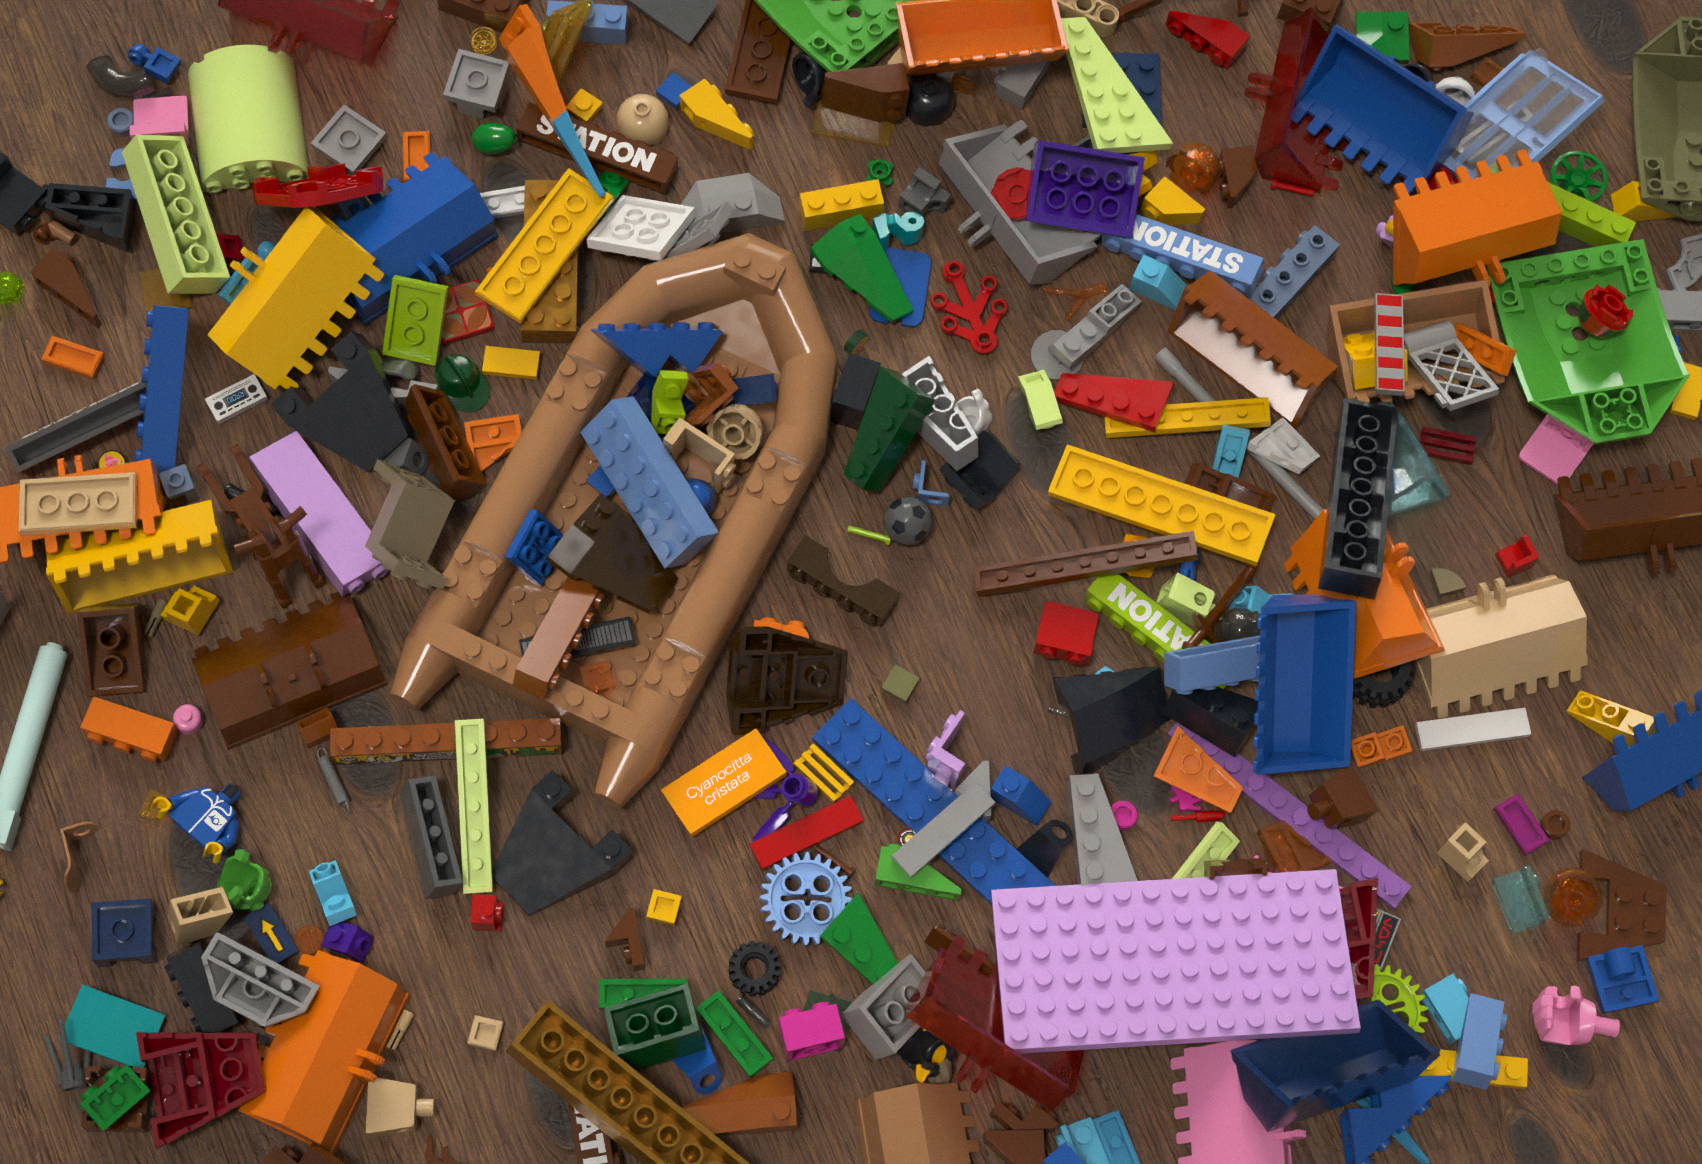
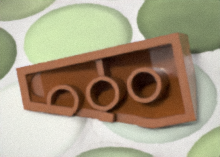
M1409 22V32L1416 58L1430 70H1442V67L1460 64L1526 38V33L1514 26L1480 25L1479 30L1477 27L1464 23H1456V28L1441 26V22Z
M792 1072L763 1073L681 1107L715 1136L796 1131L797 1128Z

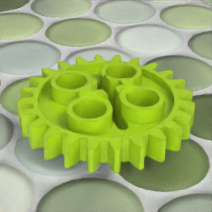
M1375 964L1373 997L1366 998L1368 1003L1380 1000L1389 1007L1403 1002L1404 1007L1391 1011L1404 1016L1406 1024L1416 1033L1422 1035L1425 1030L1419 1024L1428 1022V1019L1421 1016V1013L1428 1010V1007L1422 1006L1419 1003L1425 998V995H1416L1415 993L1420 985H1409L1412 978L1411 975L1405 979L1400 978L1401 969L1391 974L1390 965H1387L1383 972H1380L1378 964ZM1388 986L1395 991L1396 996L1394 1000L1389 1001L1383 997V987Z

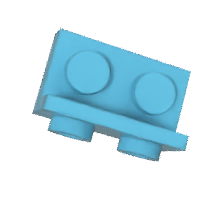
M1091 1117L1067 1126L1062 1125L1058 1128V1135L1055 1136L1058 1147L1066 1141L1085 1164H1109Z

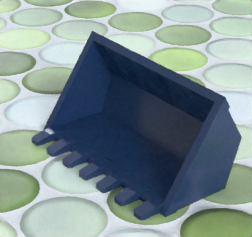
M1376 1000L1357 1007L1361 1027L1359 1033L1269 1038L1230 1051L1232 1060L1236 1064L1243 1099L1266 1131L1270 1132L1414 1081L1440 1056L1439 1047L1433 1048L1384 1003Z

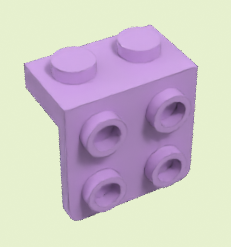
M962 710L956 716L953 714L949 716L943 726L944 730L941 734V739L937 736L934 738L925 758L928 760L927 768L934 774L933 777L944 785H950L953 788L956 787L961 779L965 763L946 750L962 727L965 712Z

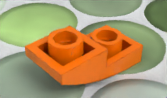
M1404 725L1378 734L1373 732L1351 740V749L1358 768L1413 753Z

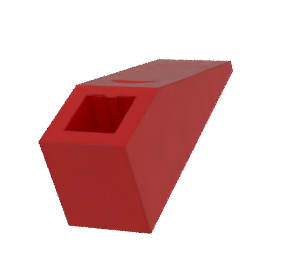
M1173 10L1168 13L1165 24L1171 33L1181 36L1195 50L1202 51L1215 64L1222 65L1227 70L1246 49L1250 38L1249 34L1230 21Z

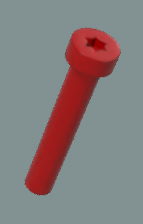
M1272 179L1270 189L1273 190L1277 188L1313 197L1314 190L1277 182V179Z

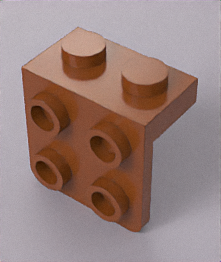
M718 362L699 366L692 372V375L709 394L684 418V421L693 427L698 424L703 426L715 416L713 411L719 406L724 407L734 399L732 394L738 389V386L730 378L732 376L730 371L724 365H719Z

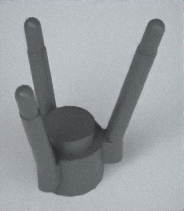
M60 1019L58 1020L65 1062L62 1069L49 1036L44 1037L47 1051L57 1075L58 1085H62V1091L85 1088L86 1066H90L92 1053L85 1051L83 1069L80 1063L72 1064L64 1020Z

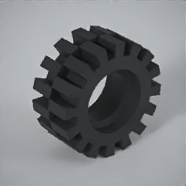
M749 941L747 945L745 943L741 944L738 950H734L729 960L728 971L730 981L733 982L735 989L738 988L740 993L744 995L745 993L750 994V997H755L756 994L763 996L765 992L772 991L774 985H777L781 971V962L777 952H774L770 945L768 947L765 946L764 942L761 941L759 943ZM757 958L764 962L766 972L761 978L750 979L745 975L743 966L749 959Z

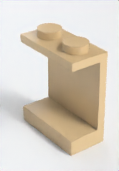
M679 417L663 439V444L675 461L683 449L687 448L717 468L714 472L713 490L715 493L718 494L723 487L727 489L735 478L733 474L736 468L734 464L735 453Z

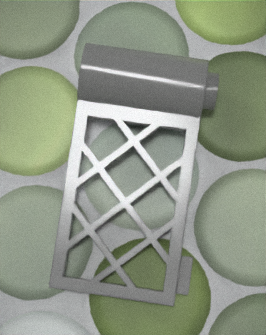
M1449 320L1404 333V348L1407 350V361L1412 363L1436 393L1434 398L1442 408L1447 407L1449 411L1499 394V388L1459 341L1455 328ZM1455 349L1459 356L1446 355L1444 352ZM1428 358L1436 360L1434 365L1422 363L1421 360ZM1440 362L1455 365L1453 370L1438 366ZM1459 366L1470 368L1473 373L1460 372L1458 368ZM1437 374L1450 378L1448 382L1436 380L1434 376ZM1454 379L1469 382L1467 387L1452 383ZM1473 383L1484 385L1487 389L1477 390L1471 387ZM1451 391L1464 395L1452 400L1448 393Z

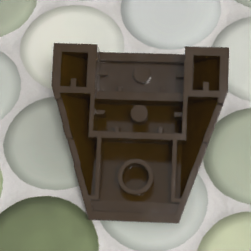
M600 494L572 524L546 558L548 562L567 577L574 580L581 578L592 583L593 589L600 592L602 589L614 593L618 595V600L646 613L651 612L678 580L670 568L665 569L647 539L629 515L603 494Z
M768 626L740 627L730 643L726 690L732 734H748L754 729H757L759 733L769 731V727L781 723L786 725L794 722L793 719L809 714L811 716L842 705L844 702L848 651Z

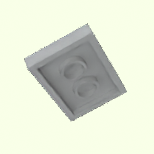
M726 201L691 222L662 260L699 249L704 244L708 246L713 244L720 237L719 231L729 223L728 217L734 208Z

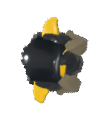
M930 1018L926 1020L924 1028H919L898 1050L897 1054L901 1056V1059L904 1060V1063L909 1068L914 1070L916 1078L920 1083H924L927 1078L930 1084H948L952 1075V1065L957 1055L956 1041L946 1037L937 1028L935 1018Z

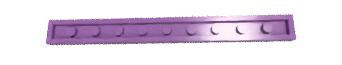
M1177 722L1168 732L1167 737L1171 740L1177 726H1179L1205 753L1243 787L1241 791L1243 796L1355 882L1378 878L1377 899L1390 909L1394 910L1412 887L1338 829L1327 828L1321 818L1318 820L1311 819L1307 812L1308 806L1266 774L1256 775V772H1253V764L1237 753L1233 757Z

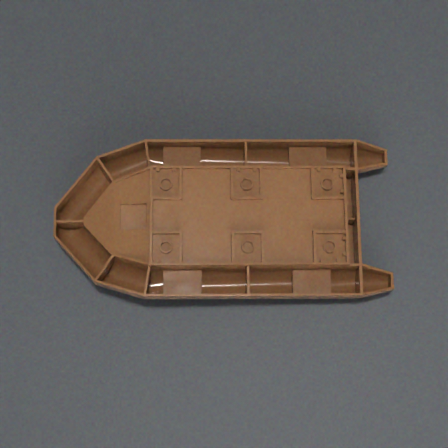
M747 233L647 264L633 275L581 326L444 569L442 575L447 578L444 588L434 587L404 641L390 693L391 699L417 711L454 675L459 673L550 718H560L562 724L606 744L594 791V798L619 810L659 771L825 456L838 369V357L796 255ZM675 322L690 323V327H698V322L714 323V328L723 331V333L700 366L718 362L719 365H724L730 371L731 379L774 374V381L778 387L776 402L747 406L760 417L763 426L762 441L756 452L747 459H734L736 468L733 473L735 475L733 482L727 489L723 487L718 494L715 493L717 496L716 506L708 516L719 533L687 564L670 568L678 580L650 613H646L618 600V595L604 589L603 593L605 596L599 609H593L592 613L594 616L591 624L630 616L636 646L571 659L566 670L561 669L558 674L561 676L554 691L550 689L545 699L512 686L515 670L522 659L519 640L535 636L567 576L555 566H552L551 572L546 577L542 586L535 585L504 557L530 509L538 510L555 528L565 535L572 524L600 495L586 482V479L600 464L580 432L611 400L634 396L651 423L652 390L659 372L655 377L642 374L591 332V329L598 328V324L602 323L615 324V328H623L624 323L640 324V328H648L649 323H664L665 327H673ZM668 359L660 369L665 371H681ZM688 372L689 380L684 391L688 392L697 404L692 402L683 393L681 402L686 415L709 395L697 379ZM719 406L716 410L713 411V413L715 414L722 407ZM708 423L703 426L701 424L695 426L696 429L708 436ZM658 434L661 441L663 442V439L667 434ZM684 448L675 460V463L685 479H702L713 488L714 472L717 468L687 448ZM616 491L609 499L622 508L639 528Z

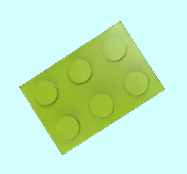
M394 275L392 278L382 355L436 366L439 357L449 286Z

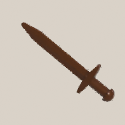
M1248 565L1240 573L1205 619L1199 613L1192 614L1197 630L1188 641L1182 643V649L1197 647L1204 638L1210 644L1217 643L1212 628L1251 580L1257 568L1256 566Z

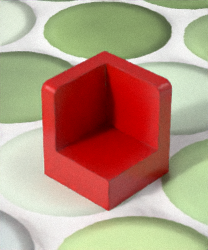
M1527 534L1521 536L1517 543L1498 550L1495 554L1507 578L1531 569L1540 558Z

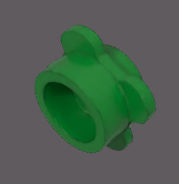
M882 159L868 162L869 175L866 177V181L879 179V183L884 186L892 184L891 171L893 170V164Z

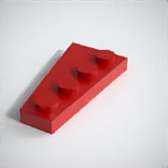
M1062 373L1054 394L1059 403L1156 432L1174 389V382Z

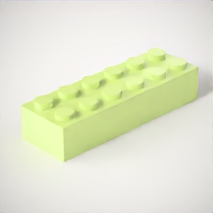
M136 135L124 148L122 155L167 293L215 294L230 278L184 136Z

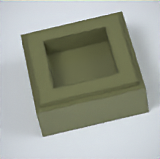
M895 664L881 690L906 704L920 677Z

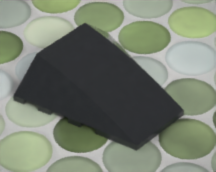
M1159 666L1123 669V671L1118 672L1105 671L1092 675L1078 674L1074 675V677L1065 678L1061 676L1052 677L1058 704L1068 708L1078 753L1071 755L1075 775L1092 774L1171 719L1162 714L1167 703V697Z

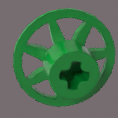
M1569 151L1559 156L1553 163L1550 171L1551 184L1558 187L1557 181H1561L1560 188L1593 202L1600 198L1607 188L1608 175L1604 165L1595 156L1583 151ZM1579 156L1576 168H1573L1571 163L1565 159ZM1584 158L1593 161L1596 166L1590 167L1587 170L1583 169ZM1559 163L1565 169L1566 174L1556 175V168ZM1600 170L1603 177L1602 183L1596 179H1590V176ZM1588 187L1600 188L1595 195L1589 196Z

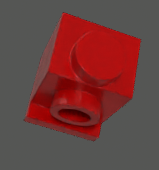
M473 894L470 919L472 930L502 932L504 902H498L496 895Z

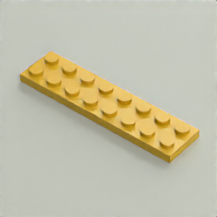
M1068 444L1048 490V496L1162 535L1194 531L1197 547L1256 567L1276 515Z

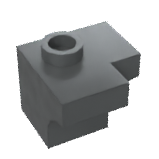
M919 167L913 174L906 189L900 195L898 207L906 213L917 212L923 218L926 214L934 211L943 214L950 205L951 194L940 187L941 181Z

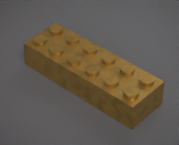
M525 180L524 226L558 183V180ZM578 248L522 321V342H573L577 329Z

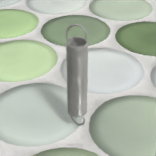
M319 748V749H318V752H317L318 757H319V750H320V749H323V750L325 751L324 748ZM326 753L321 758L319 757L318 763L339 806L346 804L348 812L345 811V813L348 814L349 806L347 803L350 801L339 779L330 756H327Z

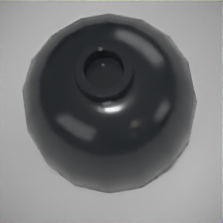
M936 73L914 76L908 81L910 91L906 116L913 123L928 127V124H936L937 126L950 117L954 109V91L951 84L943 76Z

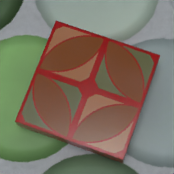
M478 279L448 288L441 336L443 346L495 330L487 303L475 295V290L480 285Z

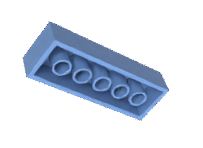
M634 396L611 400L580 432L665 569L687 564L719 533Z

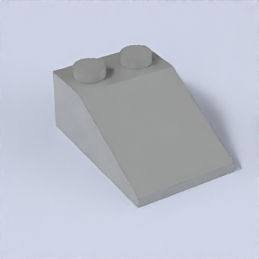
M910 954L859 995L841 1015L877 1060L895 1054L946 998L913 955Z

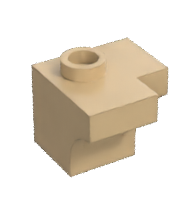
M1464 823L1436 852L1467 882L1489 861L1482 851L1486 841L1467 823Z

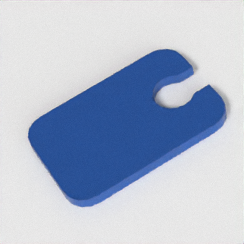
M887 248L884 252L914 310L913 313L902 318L901 326L917 327L923 320L931 259L922 252ZM870 307L869 314L873 321L888 324L886 318Z

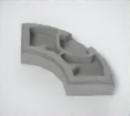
M1702 233L1680 239L1678 242L1680 250L1679 259L1674 266L1666 269L1664 272L1671 291L1677 288L1688 290L1701 277Z

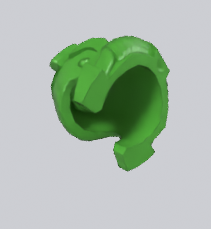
M242 849L235 850V855L227 858L218 879L217 888H224L230 906L233 909L259 910L264 907L263 901L271 892L272 883L268 871L260 865L249 862L250 853Z

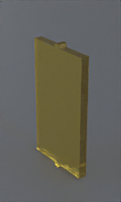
M820 94L817 109L813 112L815 119L812 135L889 148L891 132L895 130L893 122H876L824 108L821 104L822 95Z

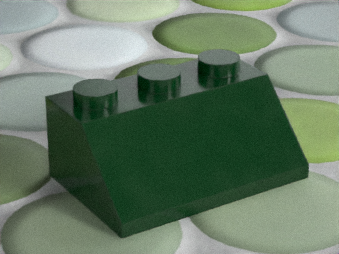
M688 983L604 1008L613 1052L634 1070L707 1049Z

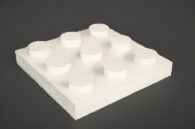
M622 195L588 236V248L660 261L696 217L695 207Z

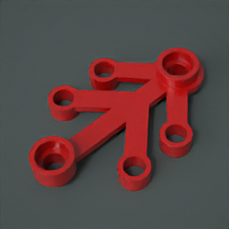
M949 261L943 267L942 276L947 283L954 285L962 306L948 301L945 294L937 292L931 297V307L936 311H945L970 322L973 330L958 325L957 320L953 316H945L941 320V331L945 334H954L970 341L972 349L979 354L991 353L997 345V336L994 331L1000 318L1006 314L1007 303L1003 299H995L992 302L990 308L991 315L985 326H983L980 316L990 295L996 290L997 280L990 275L983 277L980 285L981 290L975 303H973L963 279L964 266L958 261ZM951 267L957 268L959 271L957 273H952L949 269ZM991 282L994 286L988 288L984 283ZM941 299L944 303L938 305L934 300ZM1001 305L1003 310L997 311L994 306ZM951 322L954 326L947 328L944 326V323ZM986 337L989 341L982 343L979 338Z

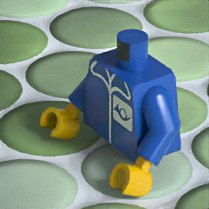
M229 783L218 795L206 786L202 789H192L168 798L157 797L150 807L151 810L154 808L161 809L157 815L158 819L165 818L167 812H171L169 816L173 823L204 848V858L208 854L214 856V864L219 863L221 855L226 853L237 842L240 826L239 816L231 805L241 796V793Z

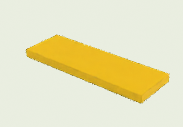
M568 168L475 290V295L521 324L613 202V196L605 191V196L599 197L587 179Z

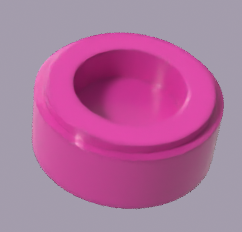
M1118 801L1113 804L1111 810L1118 829L1126 831L1132 828L1137 820V810L1134 805L1127 801Z

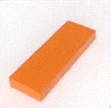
M1457 322L1455 326L1457 338L1477 363L1500 375L1508 376L1517 350L1463 323Z

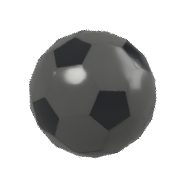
M911 496L899 497L886 507L883 516V526L886 534L894 542L901 545H915L929 534L932 526V516L929 508L920 499Z

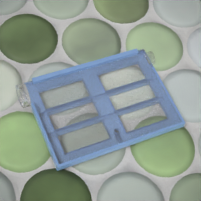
M1538 47L1535 52L1530 49L1525 55L1521 53L1463 105L1474 112V115L1458 147L1441 166H1447L1450 173L1456 176L1455 169L1457 167L1465 166L1471 179L1479 178L1475 167L1478 161L1485 160L1492 174L1499 172L1496 158L1500 155H1506L1512 168L1519 167L1516 153L1522 149L1527 151L1532 163L1540 161L1605 102L1603 95L1548 61L1550 57L1543 48Z

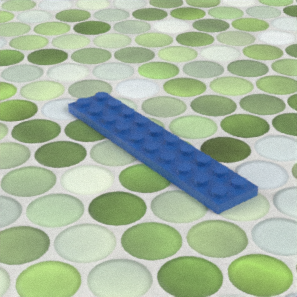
M852 698L812 737V741L905 827L910 828L916 834L959 797L948 786L933 777L934 774ZM981 817L937 855L991 906V890L1056 886Z

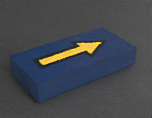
M270 903L244 917L270 960L280 965L300 953Z

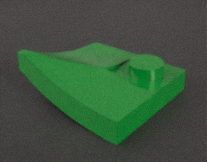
M1356 12L1355 33L1357 37L1386 56L1396 57L1398 59L1397 63L1409 64L1408 12Z

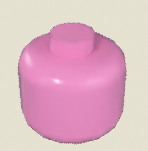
M185 704L176 709L173 715V722L180 733L192 735L197 733L203 726V716L197 707Z

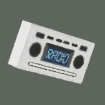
M255 374L205 398L218 425L268 400Z

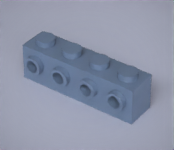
M1316 225L1309 232L1304 230L1295 241L1297 245L1292 250L1287 248L1283 252L1277 267L1271 266L1262 277L1264 281L1259 286H1256L1252 297L1246 296L1276 320L1331 261L1340 246L1338 242Z

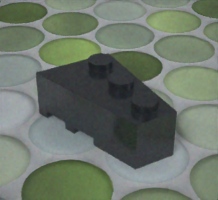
M49 183L45 209L51 221H57L71 230L129 253L136 202L131 189Z
M1217 686L1213 690L1194 689L1191 694H1178L1173 689L1162 714L1235 757L1257 729L1254 719L1255 713L1258 710V701Z
M199 939L167 956L169 964L164 966L171 982L177 980L181 991L177 992L182 1005L184 1008L190 1006L195 1016L190 1020L196 1033H218L238 1023V1018L233 1010L213 1000L201 958L205 951Z

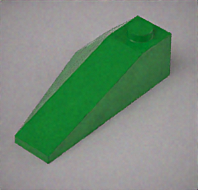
M861 214L839 222L810 248V252L824 271L831 276L835 274L846 283L845 287L851 292L855 290L862 295L870 307L891 323L913 313L914 310L875 232Z

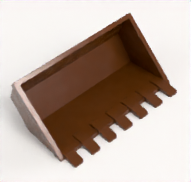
M339 592L330 595L333 601L330 604L322 606L320 600H316L308 604L310 612L299 615L298 610L294 609L286 612L287 621L278 625L275 619L271 618L263 622L265 628L263 631L254 634L252 627L240 631L242 639L231 643L229 636L217 640L219 648L208 652L206 645L194 650L196 658L191 659L228 750L292 725L328 707L331 709L388 685L350 595L342 597Z

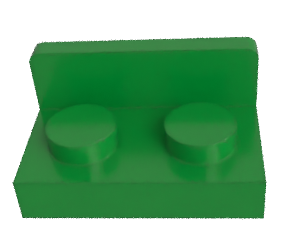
M127 1064L122 1069L116 1065L103 1077L106 1082L97 1089L93 1085L80 1096L83 1102L80 1103L78 1108L81 1111L84 1110L102 1132L150 1092L148 1087Z

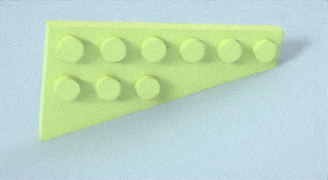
M1085 17L1061 18L1069 50L1066 55L1093 149L1114 153L1171 149L1173 142Z

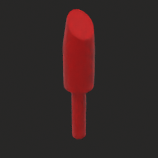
M1216 810L1195 811V814L1170 816V820L1220 821L1224 817L1225 812Z

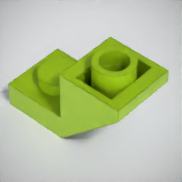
M660 370L652 390L651 425L657 434H667L679 417L684 420L686 416L681 398L689 380L687 372Z

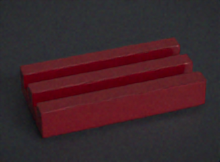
M1423 427L1421 429L1418 455L1472 465L1477 437ZM1425 444L1447 450L1467 452V455L1426 448Z

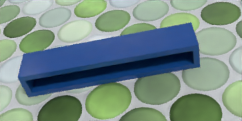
M153 305L152 310H147L146 327H151L150 338H145L144 355H148V366H142L141 382L146 383L145 394H140L139 410L144 411L143 422L138 421L136 438H141L140 450L135 449L134 462L151 459L156 464L158 474L175 468L189 309Z

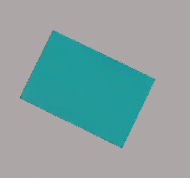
M82 984L65 1024L68 1044L123 1065L127 1064L131 1068H145L146 1063L140 1060L136 1032L159 1033L166 1015Z

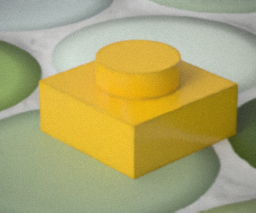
M581 88L566 106L568 114L574 116L575 119L586 123L594 119L602 109L603 102Z
M654 889L646 919L675 926L682 896Z

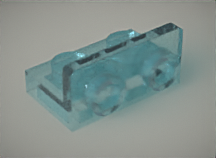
M1529 865L1524 866L1519 871L1491 880L1511 934L1543 925L1550 919L1549 903L1545 898H1542L1539 891L1540 881L1535 871L1532 872Z

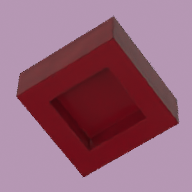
M217 233L216 236L225 263H232L233 260L242 263L245 257L240 252L243 248L240 236Z

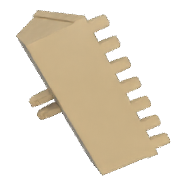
M1549 575L1509 587L1505 586L1502 578H1497L1494 580V591H1489L1487 583L1482 582L1478 584L1477 595L1426 609L1445 651L1416 659L1414 664L1431 708L1435 707L1438 719L1448 716V703L1458 702V709L1461 713L1469 711L1470 697L1480 695V703L1483 707L1489 706L1493 703V691L1502 689V696L1505 701L1511 700L1515 697V685L1524 683L1526 694L1535 693L1537 691L1538 678L1546 677V683L1549 688L1557 687L1559 685L1560 672L1568 671V677L1571 682L1579 681L1581 679V667L1586 666L1588 663V656L1586 654L1587 616L1570 581L1559 579L1556 575Z

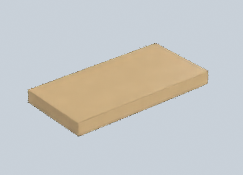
M135 472L20 480L19 533L21 536L137 528V476Z

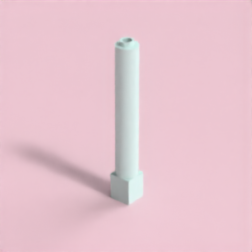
M48 642L46 646L43 645L39 648L0 774V849L12 850L21 821L19 816L20 809L68 655L63 651V646Z

